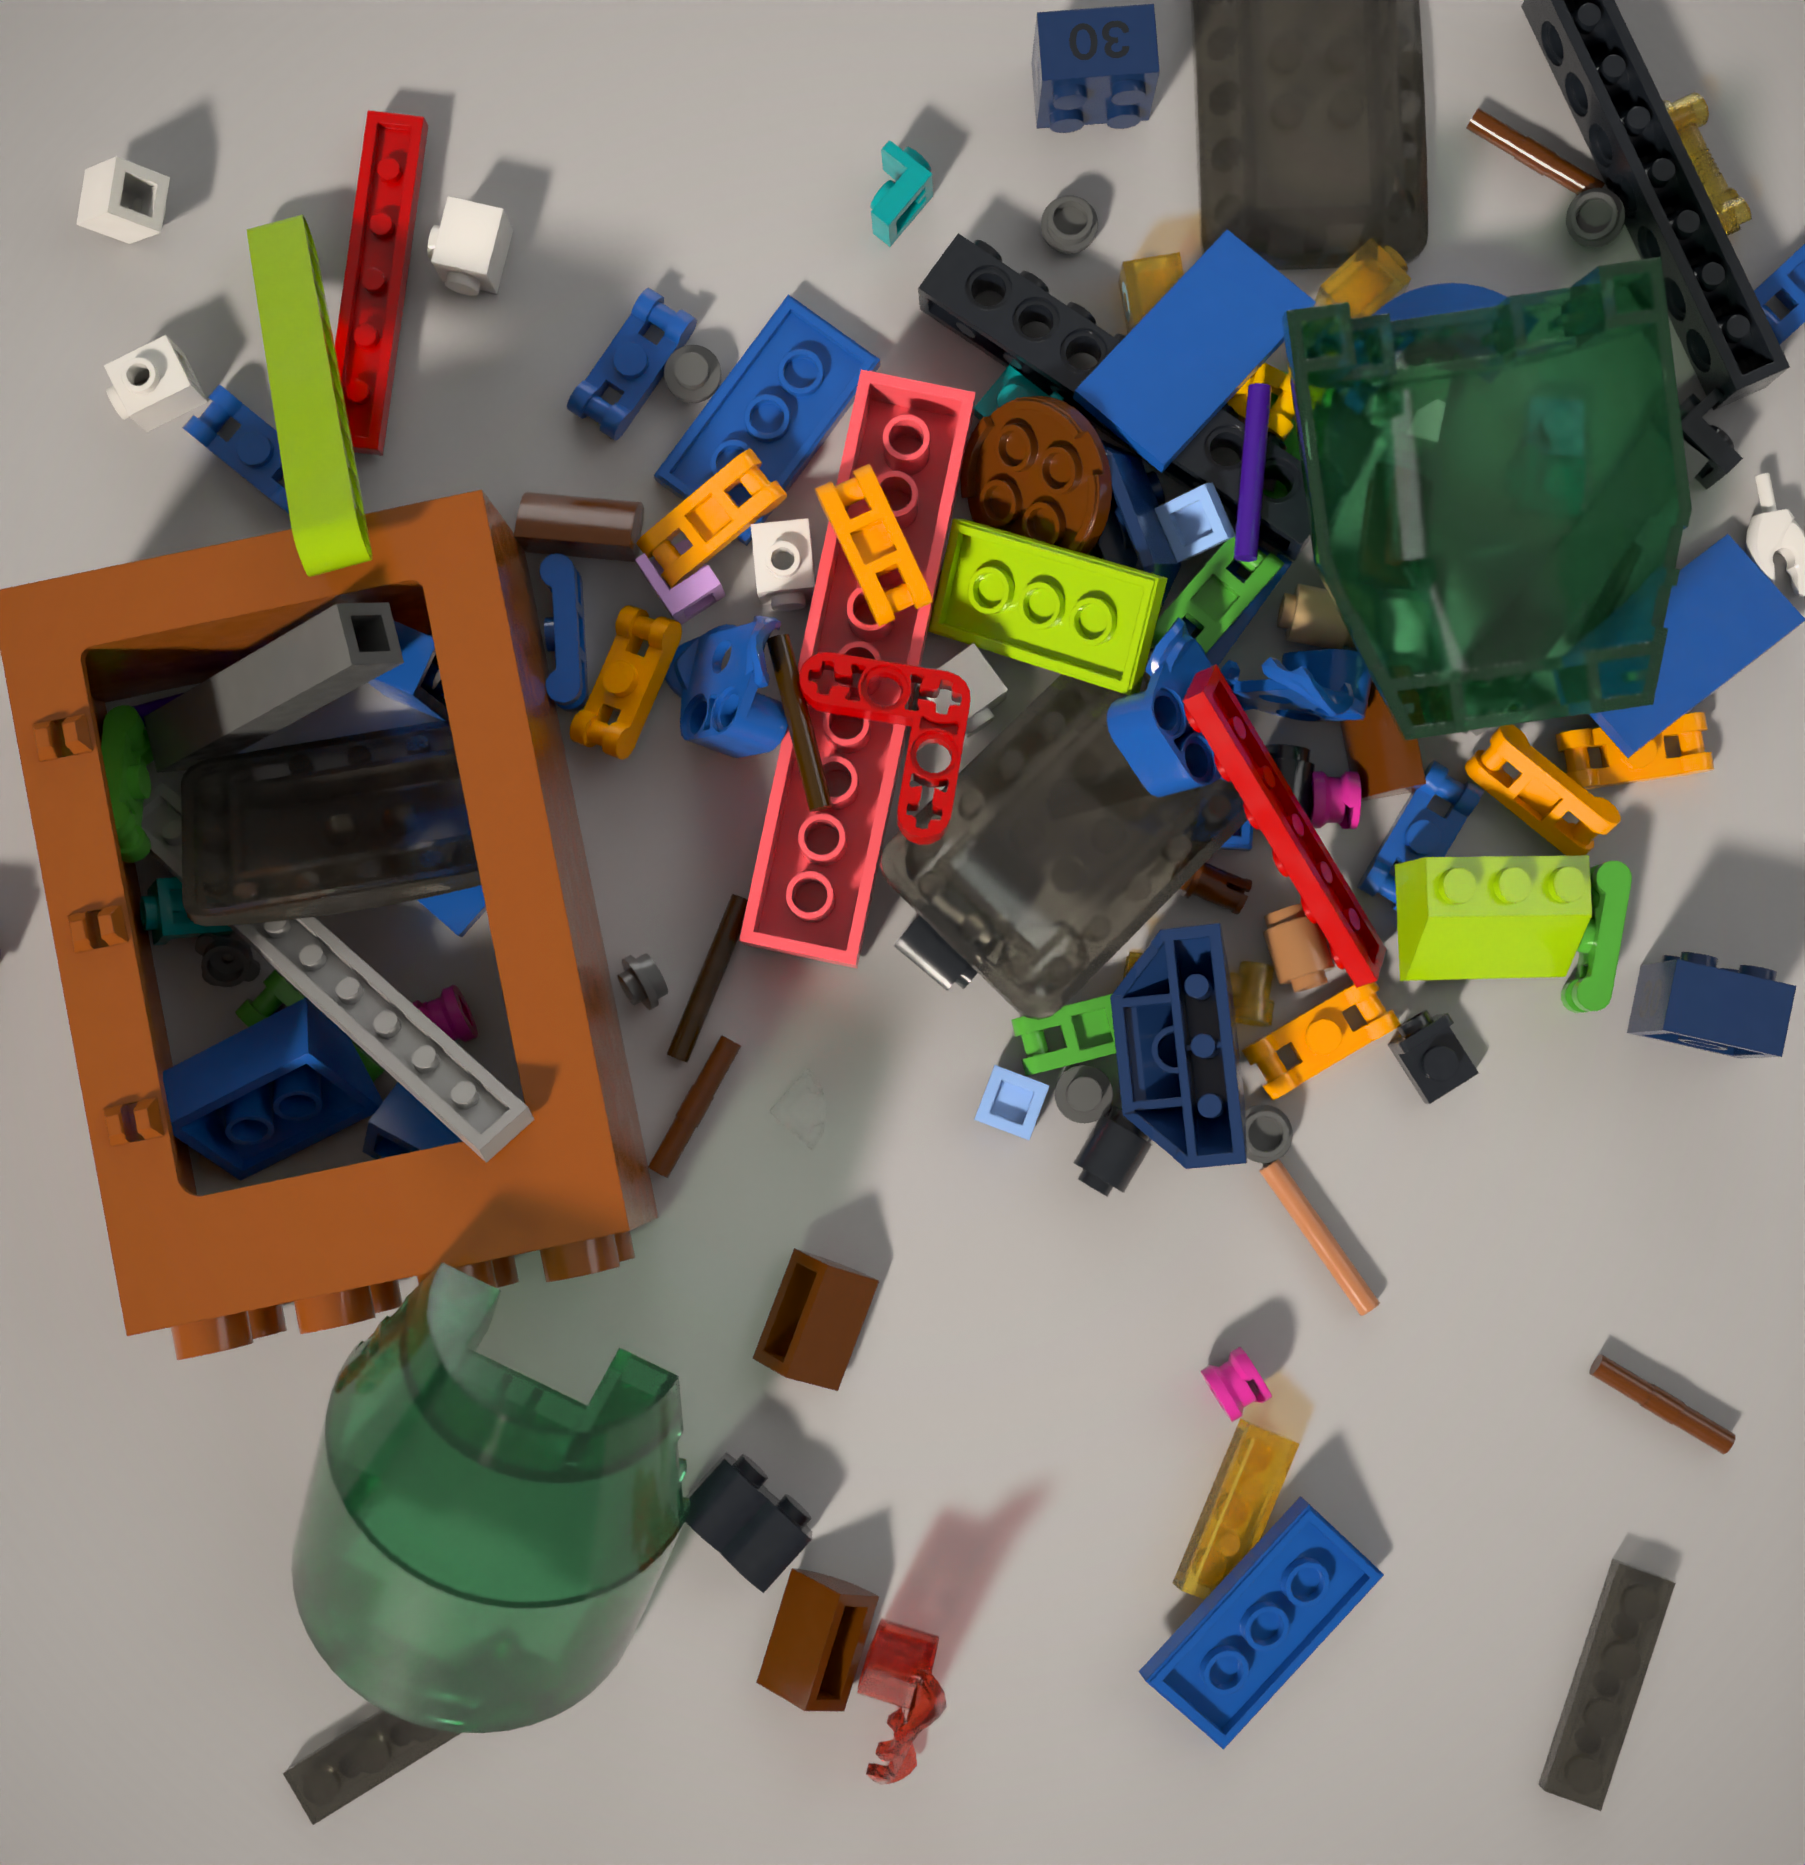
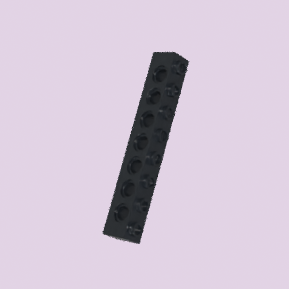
M1524 0L1521 8L1608 190L1614 192L1624 205L1626 214L1625 226L1706 396L1716 387L1724 394L1712 407L1713 411L1766 388L1790 368L1789 363L1615 0Z
M958 233L918 287L920 310L1006 368L1011 365L1048 396H1051L1056 391L1064 397V402L1078 410L1092 426L1145 460L1073 399L1075 389L1126 336L1122 334L1112 336L1096 325L1095 318L1085 308L1073 302L1065 305L1049 294L1048 287L1037 276L1028 271H1022L1020 274L1002 263V257L992 246L982 240H975L972 243ZM984 291H994L1003 297L1001 302L993 306L981 305L974 298ZM1030 322H1041L1050 329V332L1043 337L1032 338L1025 335L1021 328ZM1077 353H1087L1096 359L1097 364L1090 369L1081 370L1073 367L1068 362V359ZM1226 403L1162 473L1189 491L1205 483L1213 482L1221 502L1230 508L1237 518L1245 424L1238 420V413ZM1268 431L1264 480L1275 479L1280 481L1286 487L1288 495L1274 499L1263 494L1259 538L1295 561L1334 507L1342 488L1334 484L1335 479L1328 470L1311 461H1307L1304 464L1286 452L1287 447L1283 441ZM1219 447H1227L1237 453L1240 462L1233 466H1223L1214 461L1210 452Z

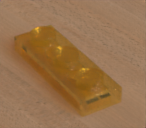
M1240 1418L1172 1582L1177 1588L1188 1594L1206 1599L1259 1542L1297 1452L1299 1443L1289 1437Z

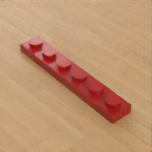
M367 111L335 340L336 357L354 453L383 456L428 134V124L423 116Z
M1217 664L1196 673L1182 700L1185 715L1190 726L1197 733H1202L1214 752V761L1218 772L1225 781L1233 783L1243 800L1244 812L1249 823L1256 830L1262 831L1272 848V855L1277 869L1284 877H1290L1301 895V904L1306 917L1313 924L1318 923L1327 938L1334 963L1338 968L1347 971L1356 988L1378 981L1387 950Z

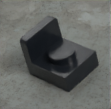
M1717 387L1702 400L1692 393L1666 418L1674 426L1671 429L1674 433L1709 460L1695 477L1706 490L1728 474L1743 459L1734 450L1733 441L1728 434L1717 426L1709 425L1702 418L1724 396Z
M1427 1010L1416 1014L1397 1027L1401 1037L1388 1044L1423 1102L1431 1104L1479 1074V1072L1449 1027L1454 1024L1450 1015L1442 1013L1431 1017Z

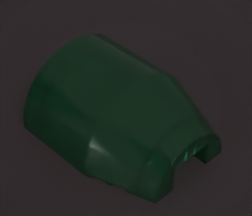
M1661 257L1600 265L1568 288L1512 295L1493 307L1390 321L1389 313L1351 319L1349 302L1286 311L1282 316L1315 569L1402 739L1412 740L1467 732L1469 730L1653 705L1668 628H1664L1671 588L1677 586L1680 569L1675 568L1682 533L1689 526L1692 511Z
M441 1263L405 1298L400 1308L391 1317L387 1315L366 1341H360L354 1347L336 1378L330 1394L293 1544L291 1566L293 1592L298 1613L306 1633L317 1652L330 1669L349 1688L368 1702L401 1719L437 1730L457 1733L509 1731L531 1726L552 1718L573 1707L591 1694L620 1662L636 1632L691 1510L690 1498L683 1497L682 1480L687 1471L686 1459L679 1458L678 1440L684 1430L679 1376L619 1348L589 1404L585 1405L475 1352L489 1330L501 1290L447 1264Z

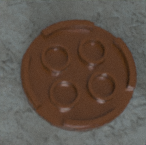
M1047 396L1020 397L1003 404L990 416L983 417L972 432L965 449L962 464L961 497L968 500L973 522L1087 555L1098 542L1110 511L1112 481L1109 461L1097 432L1090 422L1074 407L1064 401Z

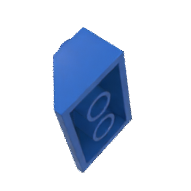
M304 998L163 1071V1082L173 1135L240 1181L373 1115L383 1102L350 1037L308 998Z

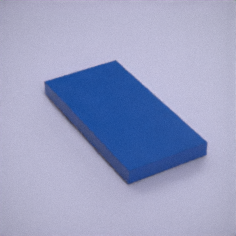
M1227 229L1075 389L1073 399L1162 473L1313 311L1316 301Z
M788 294L653 475L655 480L684 501L745 450L752 449L762 462L760 470L770 482L777 481L787 493L853 404L861 369L876 372L881 366L880 359ZM742 483L736 485L728 492L739 507L752 497ZM773 510L762 516L754 524L765 523ZM751 526L736 538L746 546L752 540Z
M1727 534L1559 661L1551 671L1622 753L1629 758L1798 628L1805 621V618L1732 537Z
M1300 1496L1139 1670V1673L1151 1687L1224 1750L1384 1574Z

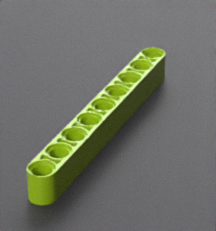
M303 214L247 229V238L293 538L300 560L309 577L371 561L373 559L321 269L311 231Z

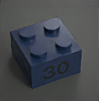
M1154 4L1037 12L1031 62L1037 129L1050 128L1053 132L1070 133L1080 130L1084 125L1107 124L1110 128L1125 129L1136 126L1141 121L1149 120L1160 73Z
M1681 952L1680 957L1663 955L1661 962L1640 966L1627 1033L1740 1059L1782 1057L1796 986L1777 982L1776 971L1751 965H1740L1739 970L1717 968L1718 958L1694 952Z

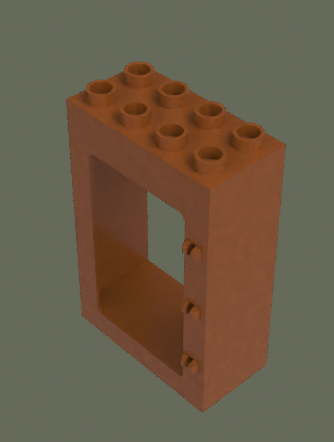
M482 489L366 513L373 559L309 577L304 570L295 545L292 529L0 589V651L126 1335L131 1336L171 1327L177 1360L242 1347L254 1343L253 1339L287 1331L282 1304L293 1301L300 1334L332 1329L373 1319L376 1317L375 1313L403 1306L398 1279L417 1276L423 1308L490 1295L498 1292L497 1288L519 1282L514 1255L540 1250L546 1282L560 1281L620 1267V1262L635 1258L630 1231L658 1218L556 704L547 694L545 687L546 679L549 676V669L526 554L515 539L513 531ZM389 603L394 621L426 635L433 636L524 1103L528 1106L534 1120L487 1163L462 1141L214 1194L197 1195L188 1145L173 1135L163 1082V1071L173 1067L149 934L148 931L143 930L140 920L141 891L135 862L127 863L122 861L101 750L103 724L107 715L105 703L202 683L335 604Z

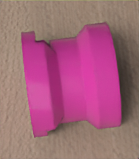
M1314 771L1312 773L1310 822L1313 827L1320 829L1326 823H1338L1342 829H1356L1359 824L1361 811V781L1358 772L1345 771L1340 777H1328L1323 771Z
M456 985L444 988L440 997L429 1002L421 1003L419 1000L412 1002L417 1009L453 1041L459 1039L468 1042L478 1037L473 1015L464 996Z
M1240 1346L1230 1352L1227 1362L1219 1367L1209 1365L1200 1371L1231 1422L1242 1417L1244 1408L1253 1402L1264 1403L1272 1398L1264 1380Z

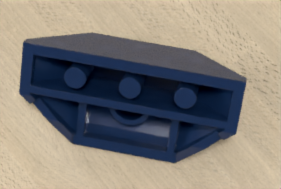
M1101 440L1111 471L1112 498L1105 528L1092 549L1093 554L1100 559L1168 578L1160 607L1161 611L1182 565L1181 562L1177 563L1155 512V508L1165 503L1161 483L1154 471L1146 473L1141 457Z
M1221 923L1160 930L1151 941L1150 946L1137 960L1110 997L1122 1113L1185 1169L1247 1163L1245 1099L1233 991Z

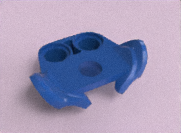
M754 616L751 623L740 626L732 624L721 625L678 646L664 679L672 691L681 698L680 732L684 740L733 758L767 753L774 750L781 743L788 727L782 702L757 692V689L769 686L770 677L767 672L764 648L773 630H780L781 621L775 617ZM731 646L729 661L721 671L723 657Z
M1180 617L1175 620L1156 645L1147 663L1145 671L1151 676L1147 690L1116 699L1111 703L1107 711L1108 731L1114 743L1145 789L1156 797H1164L1210 785L1218 779L1224 780L1217 770L1213 750L1203 734L1193 730L1185 715L1182 700L1195 674L1212 665L1201 645L1190 636L1185 622Z
M1323 649L1284 653L1281 662L1278 659L1269 657L1262 664V670L1264 675L1270 679L1238 681L1240 669L1238 664L1231 660H1228L1220 671L1244 711L1255 709L1289 719L1308 722L1361 720L1366 715L1376 660L1374 657L1361 652L1344 649Z

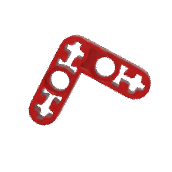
M820 652L810 656L802 665L799 679L801 692L806 703L811 708L826 713L911 726L897 808V825L902 835L910 842L918 845H930L939 841L947 833L951 822L971 702L967 683L959 675L948 671L833 652ZM823 670L834 671L836 682L852 685V673L862 674L858 683L859 701L849 700L850 687L834 685L830 688L829 694L818 693L817 683L810 680L811 678L820 679L823 675ZM879 678H890L900 685L902 695L896 703L890 706H880L870 699L867 693L869 686ZM911 683L921 684L919 688V696L937 698L940 689L950 690L951 700L960 703V705H950L947 714H940L936 712L935 702L918 699L917 711L907 710L911 702ZM928 744L942 745L949 751L951 756L950 765L938 773L925 771L917 762L916 756L918 751ZM911 781L934 788L932 813L941 816V819L930 820L928 829L916 827V817L907 815L908 811H918L922 797L923 786L911 787ZM937 787H948L947 792L937 789Z

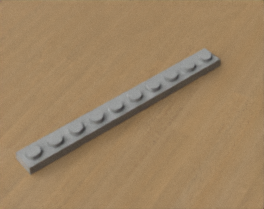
M165 783L159 784L151 791L150 797L144 799L142 829L151 841L149 853L486 1163L534 1120L527 1105Z

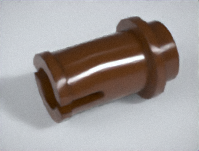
M1199 854L1197 858L1189 855L1185 856L1178 869L1173 886L1182 890V897L1188 899L1191 895H1195L1238 915L1247 901L1248 896L1244 892L1251 890L1252 880L1241 878L1206 863V856Z

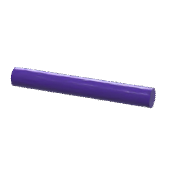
M1254 383L1248 386L1234 559L1243 562L1256 561L1258 557L1272 387L1264 383Z

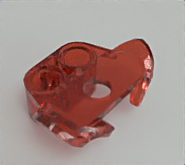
M884 1618L880 1619L869 1646L857 1688V1694L900 1707L888 1715L887 1724L894 1731L893 1739L879 1742L875 1752L881 1761H886V1765L869 1763L866 1775L879 1785L898 1782L911 1774L917 1766L913 1741L923 1729L936 1721L947 1708L945 1692L932 1675L939 1636Z

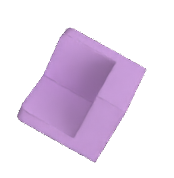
M685 539L674 547L682 555L693 545L689 540ZM645 553L635 559L641 572L673 620L678 621L681 625L726 596L720 581L709 565L706 566L704 564L695 574L671 589L661 576L664 571L655 559L650 561Z

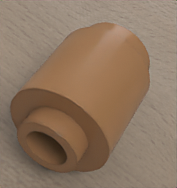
M1302 904L1288 906L1265 915L1264 920L1267 930L1263 931V936L1279 985L1291 983L1294 993L1328 983L1325 972L1336 968L1330 954L1329 945L1318 923L1313 924L1306 917Z

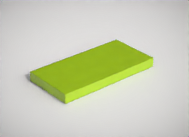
M953 519L928 632L969 645L974 643L978 648L1126 695H1132L1140 692L1168 578L966 519Z

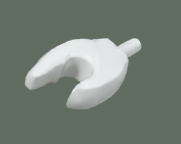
M1770 473L1757 475L1755 480L1762 513L1750 519L1746 534V554L1773 584L1775 582L1773 555L1774 553L1783 555L1787 562L1786 572L1791 578L1795 597H1804L1805 534L1794 520L1795 517L1789 509L1777 510Z

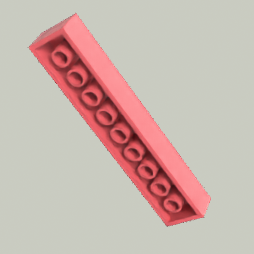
M861 369L836 485L853 478L854 470L870 464L929 588L933 602L917 610L912 605L894 613L895 620L879 627L829 521L797 667L799 673L803 663L810 656L820 652H833L921 667L958 492L965 449L971 430L976 392ZM864 499L845 507L850 519L870 511ZM898 569L877 577L884 592L904 583ZM823 670V675L820 679L811 678L810 680L817 683L818 693L829 694L830 688L834 685L850 687L849 700L859 701L858 683L862 674L852 673V685L836 682L834 671ZM879 678L869 686L867 693L875 704L890 706L900 699L902 689L893 679ZM911 683V702L907 710H912L917 683ZM807 704L833 806L820 811H809L790 732L787 727L786 734L781 742L739 941L750 947L857 969L908 726L821 712Z

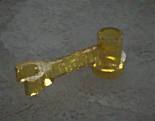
M1696 92L1673 102L1663 100L1727 236L1741 230L1740 224L1752 219L1751 210L1747 202L1738 195L1737 191L1728 186L1722 173L1719 172L1720 169L1717 167V163L1714 162L1715 159L1712 157V153L1709 152L1710 150L1707 148V144L1699 130V127L1706 125L1709 119L1706 101Z
M1129 952V956H1126L1123 979L1143 953ZM1242 961L1240 962L1238 973L1230 972L1236 1023L1257 1027L1272 1026L1275 1002L1270 1000L1274 966L1260 962Z

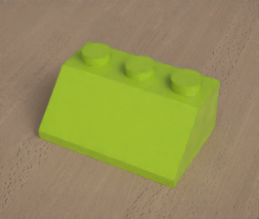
M1589 855L1424 857L1395 864L1400 981L1566 977L1592 916Z

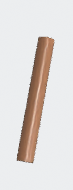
M1280 1159L1263 1166L1259 1172L1360 1316L1376 1308L1380 1302Z

